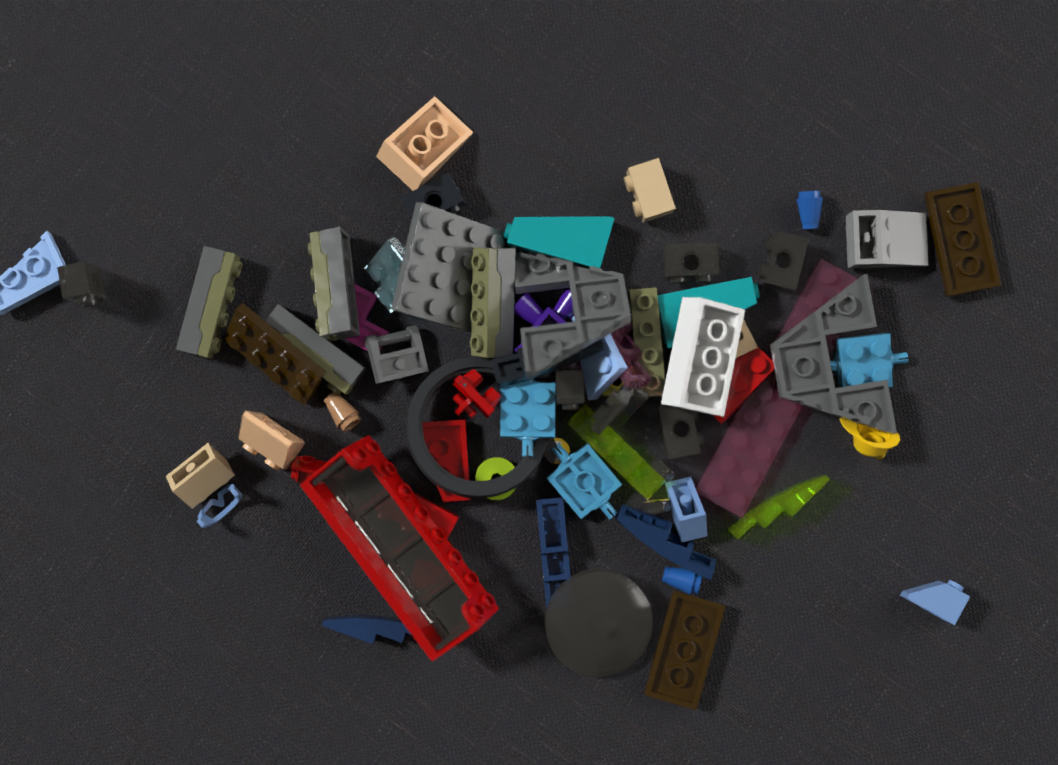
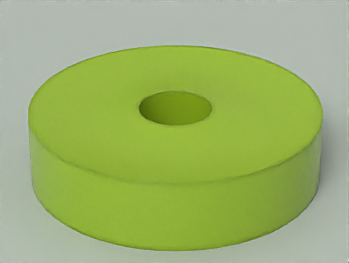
M489 458L478 467L475 481L492 480L493 474L498 473L503 476L515 467L504 458ZM514 488V489H512V490H510V491H508V492H506V493H504V494H501V495H498V496H494V497H489V499H492V500H502V499H505V498H507L508 496H510V495L514 492V490H515L516 488Z

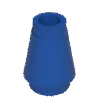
M820 191L798 192L799 199H796L802 229L819 228L818 223L823 197H820Z
M667 566L662 577V582L689 595L691 593L698 594L702 581V576L684 568H670Z

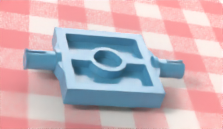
M889 333L836 338V354L834 361H830L831 370L835 371L838 377V388L887 380L888 387H893V364L908 363V359H906L908 354L906 352L892 353Z
M532 378L501 387L500 438H515L522 441V457H527V446L528 457H533V441L540 438H555V383H540L533 381Z
M560 442L556 444V447L562 454L555 447L551 451L561 462L557 469L546 478L581 519L590 511L598 508L604 512L608 519L613 518L607 508L614 516L618 512L607 500L622 485L588 443L577 452L571 454L566 452Z

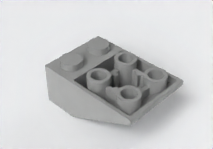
M859 210L852 211L846 215L848 269L928 266L926 213Z

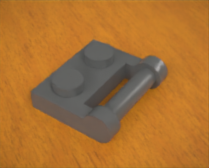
M416 325L409 326L404 331L377 337L375 335L365 336V347L369 352L376 384L429 371L420 332ZM408 340L411 343L412 348L380 355L379 347Z

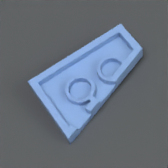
M46 231L40 237L41 240L32 249L29 248L22 254L24 257L13 268L9 267L0 276V315L15 309L72 278L50 232Z
M574 316L571 318L572 322H575ZM610 334L601 338L604 350L580 361L588 400H596L628 368Z

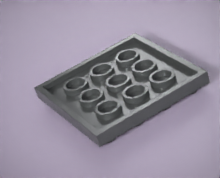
M416 203L391 310L471 333L473 248H504L505 232L424 203Z

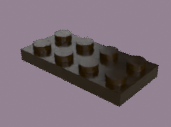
M979 182L924 193L946 297L1001 286Z
M244 303L236 308L223 339L231 348L236 349L246 357L252 365L257 366L268 375L274 383L279 384L293 399L298 400L305 406L312 399L326 371Z
M676 590L672 591L644 689V695L697 710L726 607L724 604Z

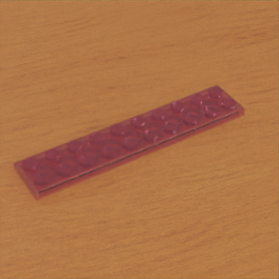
M820 259L777 339L858 278ZM842 333L825 336L829 356L836 345V338H839ZM770 350V352H769V354H768V357H769L770 359H772L771 350ZM775 371L741 404L696 487L697 494L741 518L744 516L803 406L779 397Z

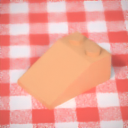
M434 96L384 140L376 157L414 191L432 178L473 132Z
M245 411L243 414L239 440L245 443L243 448L254 455L260 453L266 457L265 463L275 470H279V468L288 469L306 442L263 413Z

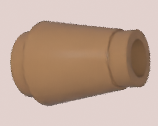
M333 392L324 399L337 428H341L343 432L351 430L361 421V418L358 416L359 412L342 396Z

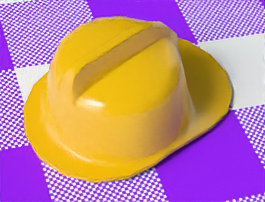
M840 418L842 426L853 435L855 449L865 456L881 460L885 457L889 448L897 446L900 442L898 432L889 434Z

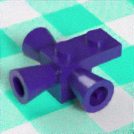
M565 288L554 310L548 307L544 312L531 295L525 293L514 306V314L533 324L532 327L567 323L566 321L574 315L571 292ZM521 343L518 347H516V348L514 349V351H515L516 353H517V348L523 347V346H522V343Z

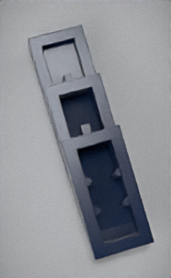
M563 497L536 500L546 609L573 608Z
M622 504L617 520L636 538L682 568L711 580L715 570L716 559L693 551L694 540L681 543L679 535L670 532L673 522Z
M387 616L327 617L322 623V626L371 644L375 642L377 635L402 643L406 633L411 634L399 618Z

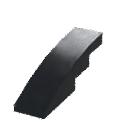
M601 339L530 379L579 362L604 350ZM523 347L517 348V354L491 360L498 388L529 380L526 378Z

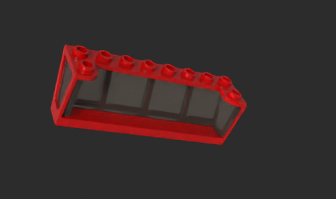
M369 435L341 450L300 484L307 496L431 661H434L478 630L499 609L493 596L487 593L479 582L478 576L468 568L460 552L453 548L447 540L444 531L435 524L430 517L429 511L420 504L414 496L411 487L402 480L397 473L396 467L386 459L380 451L378 443L372 440Z

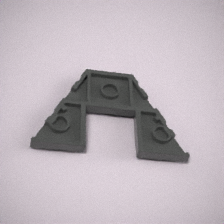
M511 247L515 249L516 294L570 288L575 322L521 328L527 379L631 322L622 273L603 271L601 268L590 266V269L574 266L572 261L556 257L547 258L539 253L536 256L516 252V248Z
M867 274L860 276L770 344L779 397L781 399L889 434H895L897 430L887 380L835 388L825 336L877 327Z

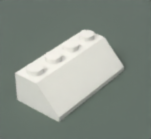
M682 297L661 404L724 417L745 313L744 309L704 298Z

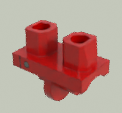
M475 369L466 373L463 377L459 375L454 380L453 385L467 398L465 400L459 393L453 397L459 405L455 413L459 416L465 411L472 418L477 413L471 406L473 404L488 419L493 414L494 407L501 399V395L491 387L481 396L475 388L484 379Z

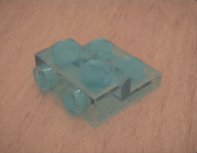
M395 236L386 241L365 267L371 278L380 286L375 291V294L390 313L394 312L391 310L405 251V248Z

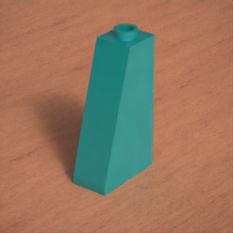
M610 216L514 217L512 224L507 223L504 238L508 239V247H514L535 255L537 253L543 254L547 258L556 257L572 261L574 266L590 269V266L600 268L614 218Z
M752 277L657 295L660 328L665 350L673 347L682 297L704 298L746 310L757 303L756 299L760 296L757 283H753Z

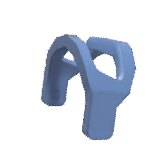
M234 484L225 486L218 492V500L210 499L203 506L198 515L197 523L202 528L214 525L241 501L243 494ZM231 491L235 499L213 519L205 514L212 505L223 507V495Z

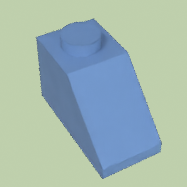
M691 477L666 482L665 487L681 543L706 537V514Z
M951 580L948 583L935 581L903 590L900 594L903 598L953 625L956 624L970 596L962 592L964 587Z

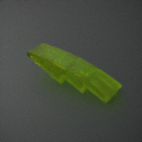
M586 404L567 423L647 501L666 482L661 475Z
M819 475L782 490L747 512L727 531L735 539H740L755 523L762 528H766L782 511L787 516L793 517L830 478L827 475Z

